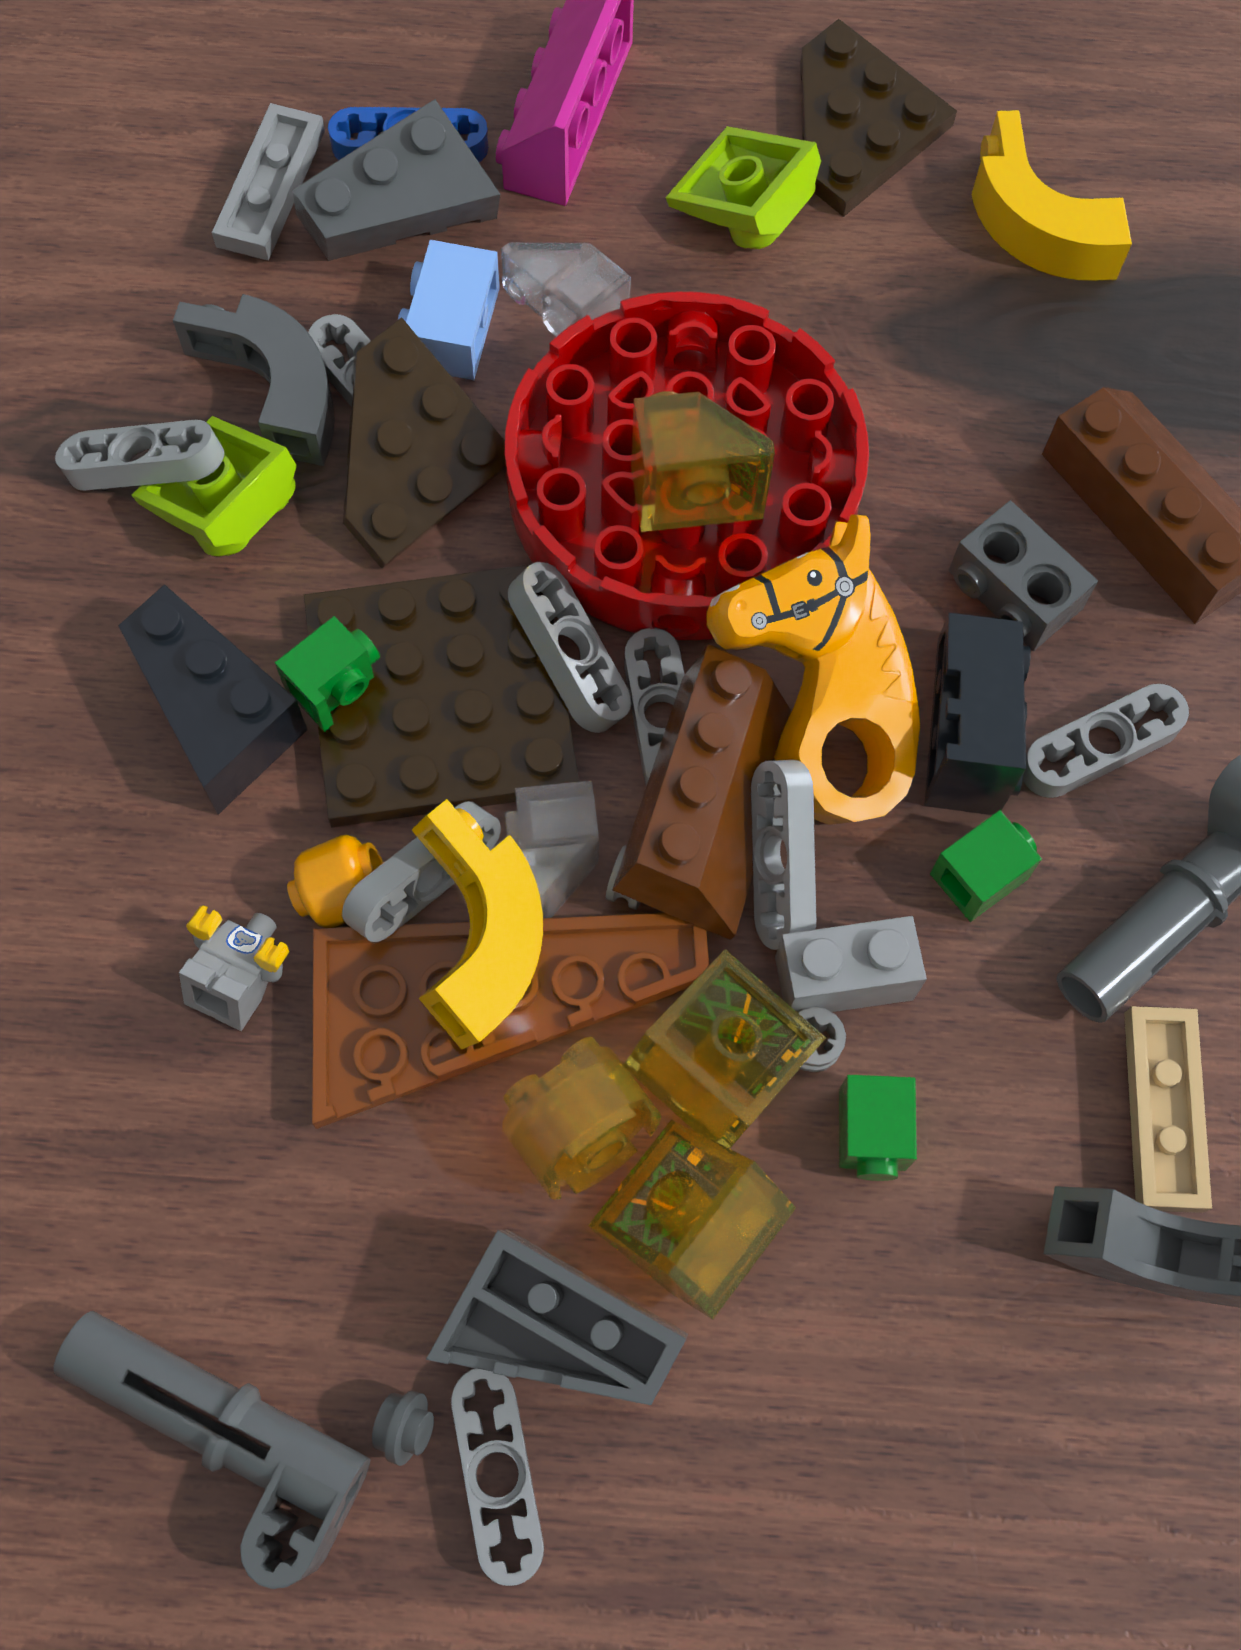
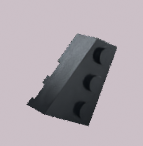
M165 584L118 625L218 815L307 731L297 699Z
M948 613L937 642L924 806L993 815L999 810L1002 811L1011 795H1019L1023 774L1026 770L1025 726L1027 702H1025L1024 683L1028 676L1031 659L1030 646L1023 645V622Z

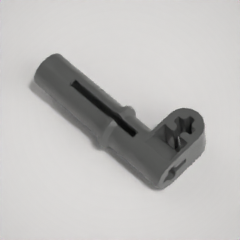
M1241 755L1233 759L1224 768L1211 790L1207 837L1182 860L1173 859L1166 862L1160 869L1164 876L1057 974L1058 987L1064 997L1079 1013L1088 1019L1098 1023L1107 1021L1206 927L1214 928L1221 925L1228 917V906L1241 895Z
M93 1310L87 1312L77 1321L66 1336L56 1356L53 1367L54 1375L203 1455L202 1466L214 1472L227 1468L265 1489L244 1532L240 1545L241 1562L247 1575L258 1585L270 1589L285 1588L317 1571L327 1558L367 1475L371 1459L263 1402L259 1389L250 1383L245 1384L239 1389ZM146 1379L154 1383L155 1385L167 1390L168 1392L219 1418V1421L229 1426L235 1427L245 1432L246 1434L258 1439L259 1441L271 1446L270 1450L248 1439L244 1434L238 1432L237 1430H232L220 1424L219 1422L207 1417L206 1415L194 1410L193 1408L144 1383L143 1380ZM284 1500L323 1520L320 1529L310 1524L293 1532L289 1545L298 1551V1555L285 1561L279 1558L283 1545L274 1537L276 1534L291 1529L299 1517L281 1508Z

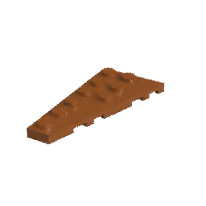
M667 913L544 918L542 946L538 964L531 983L522 999L513 1011L482 1041L461 1049L418 998L444 977L459 961L467 945L470 922L403 925L389 937L379 942H370L351 927L313 929L312 1124L316 1129L707 982L710 974L707 931Z

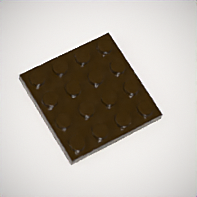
M529 565L304 594L308 636L335 616L350 633L356 628L365 633L380 654V659L371 665L374 678L369 681L365 692L353 703L346 706L339 705L330 713L334 724L325 732L318 726L327 813L331 828L426 815L446 799L454 808L467 801L483 807L580 793V782L568 708L508 600L510 584ZM542 592L535 593L537 596L544 595Z

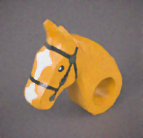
M851 515L848 523L836 522L828 547L805 553L723 591L711 600L707 611V627L715 642L722 648L743 650L758 645L772 648L786 657L803 663L805 670L802 685L794 708L782 731L774 758L775 760H799L808 768L813 781L814 819L828 825L857 822L885 816L908 794L916 769L920 717L913 669L895 614L869 569L871 534L869 519L864 515ZM836 724L852 730L862 741L867 754L866 777L862 786L851 797L838 792L827 780L822 767V746L827 734Z

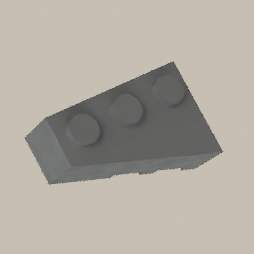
M436 99L292 190L297 217L328 261L394 245L396 240L429 232L430 235L445 232L447 227L478 219L480 223L497 219L501 195Z
M508 1229L497 1230L426 1360L445 1364L452 1363L492 1371L494 1374L508 1377H521L560 1385V1387L652 1405L683 1347L688 1333Z

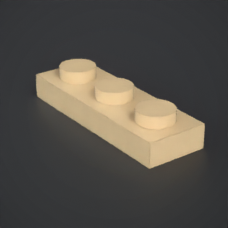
M1131 1006L1124 1015L1135 1200L1160 1211L1204 1213L1212 1209L1198 1010Z

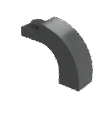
M242 294L236 313L226 311L212 304L200 306L179 302L173 323L184 355L244 367L264 377L270 383V388L258 421L262 437L286 447L293 460L324 466L334 433V406L322 356L306 329L281 308L262 299Z
M1055 1186L1043 1254L1081 1271L1114 1282L1174 1297L1241 1308V1225L1206 1222L1166 1213L1139 1203L1114 1189Z

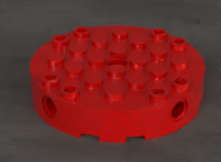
M702 292L654 293L620 301V309L603 314L593 320L589 315H586L566 328L549 343L550 350L536 364L533 370L528 368L515 392L508 413L505 431V463L510 512L516 532L533 563L544 562L556 567L569 582L585 613L604 623L632 633H637L647 628H657L668 632L675 640L712 639L713 636L707 627V611L714 597L798 556L828 547L835 523H848L851 515H857L867 479L869 462L868 432L864 414L854 389L848 390L845 382L834 369V358L804 330L799 328L796 332H793L784 325L768 318L769 310L741 299ZM701 398L769 442L761 493H758L760 494L759 503L694 460L695 452H697L695 449Z

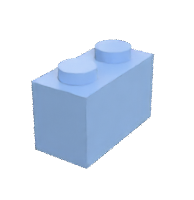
M430 240L424 262L416 261L414 264L410 282V293L413 296L410 309H401L398 320L401 317L405 320L452 377L469 380L475 379L500 289L497 252Z

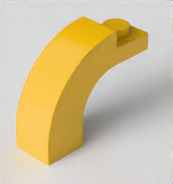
M1019 110L997 111L991 134L984 135L982 139L981 163L971 194L978 217L987 232L1010 255L1041 272L1074 280H1117L1132 245L1124 199L1075 198L1061 194L1045 185L1035 175L1029 165Z
M446 799L411 830L462 892L469 912V937L465 950L456 965L418 999L461 1049H465L479 1043L513 1011L525 994L533 978L541 952L543 913L541 898L533 872L523 852L511 835L489 850L482 841L484 835L476 820L461 808L455 809Z

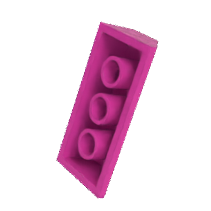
M566 0L563 8L556 7L554 9L549 26L546 48L539 47L537 49L531 70L532 81L528 89H520L515 102L514 123L511 130L504 129L498 140L496 163L502 164L503 187L505 190L566 206L632 45L634 0Z

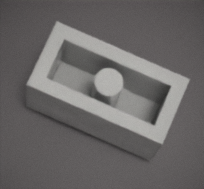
M913 916L782 934L778 946L779 949H777L775 955L787 1019L793 1018L803 1009L811 1007L825 1008L831 1012L912 1001L927 980Z

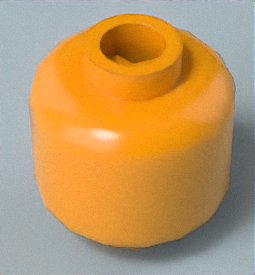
M341 835L301 852L294 862V879L287 884L289 898L296 912L301 917L310 915L323 928H338L346 925L342 918L344 902L357 883L384 863L379 852L372 843L362 844L356 837Z

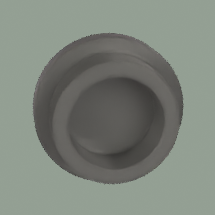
M409 1391L405 1395L391 1393L381 1405L373 1427L372 1444L374 1449L385 1453L388 1462L402 1466L410 1460L413 1454L418 1456L427 1447L433 1431L434 1416L432 1412L428 1411L426 1396L416 1391Z

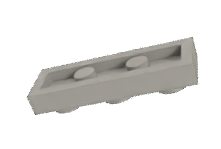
M270 103L213 228L212 235L217 248L269 261L294 204L292 190L303 183L325 133L322 116Z

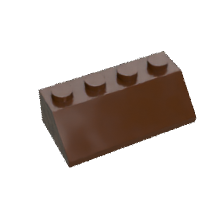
M1103 387L1058 416L1043 450V457L1194 624L1241 593V508L1132 392Z
M708 644L684 675L612 891L729 940L736 935L753 877L751 803L753 774L762 762L775 761L774 756L782 731L792 712L766 669Z

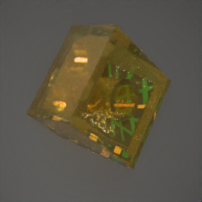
M664 391L653 394L650 397L634 398L631 470L641 532L763 519L775 456L773 441L700 392L678 394Z
M725 949L645 1032L623 1064V1067L717 1152L724 1156L826 1037Z
M670 1120L588 1226L667 1291L713 1320L795 1211L796 1207L755 1161Z

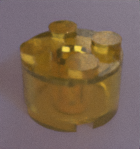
M586 1037L573 1044L562 1055L561 1063L541 1078L536 1074H532L516 1082L503 1098L509 1107V1111L502 1122V1131L547 1195L553 1200L562 1199L561 1186L568 1184L573 1192L577 1194L612 1174L638 1151L631 1140L642 1127L651 1137L661 1121V1113L614 1051L609 1047H600L593 1037Z

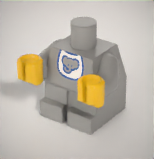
M203 905L196 910L186 925L187 930L193 935V941L199 950L192 959L189 958L179 972L183 1001L185 1005L242 1031L262 1001L268 982L273 983L281 978L283 971L282 963L289 954V949L283 942H280L278 946L274 945L275 938H272L271 935L277 926L270 917L262 913H255L245 928L230 920H227L221 927H218L222 922L219 912L213 910L211 914H208V907Z

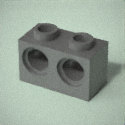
M1011 500L959 542L949 568V572L954 576V580L961 591L967 596L982 602L997 619L1023 622V642L1030 646L1033 652L1083 610L1098 583V580ZM986 555H994L1000 557L1006 563H996L990 560ZM1029 595L1041 596L1050 605L1037 603Z

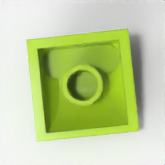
M727 126L665 197L671 208L705 221L728 227L731 238L737 246L750 249L765 248L775 241L814 194L815 181L821 163L816 142Z
M212 416L207 423L224 449V458L220 466L213 473L199 480L141 485L132 494V497L142 507L194 536L206 554L211 556L233 555L244 549L249 540L278 511L287 505L296 486L293 478L296 463L286 447Z

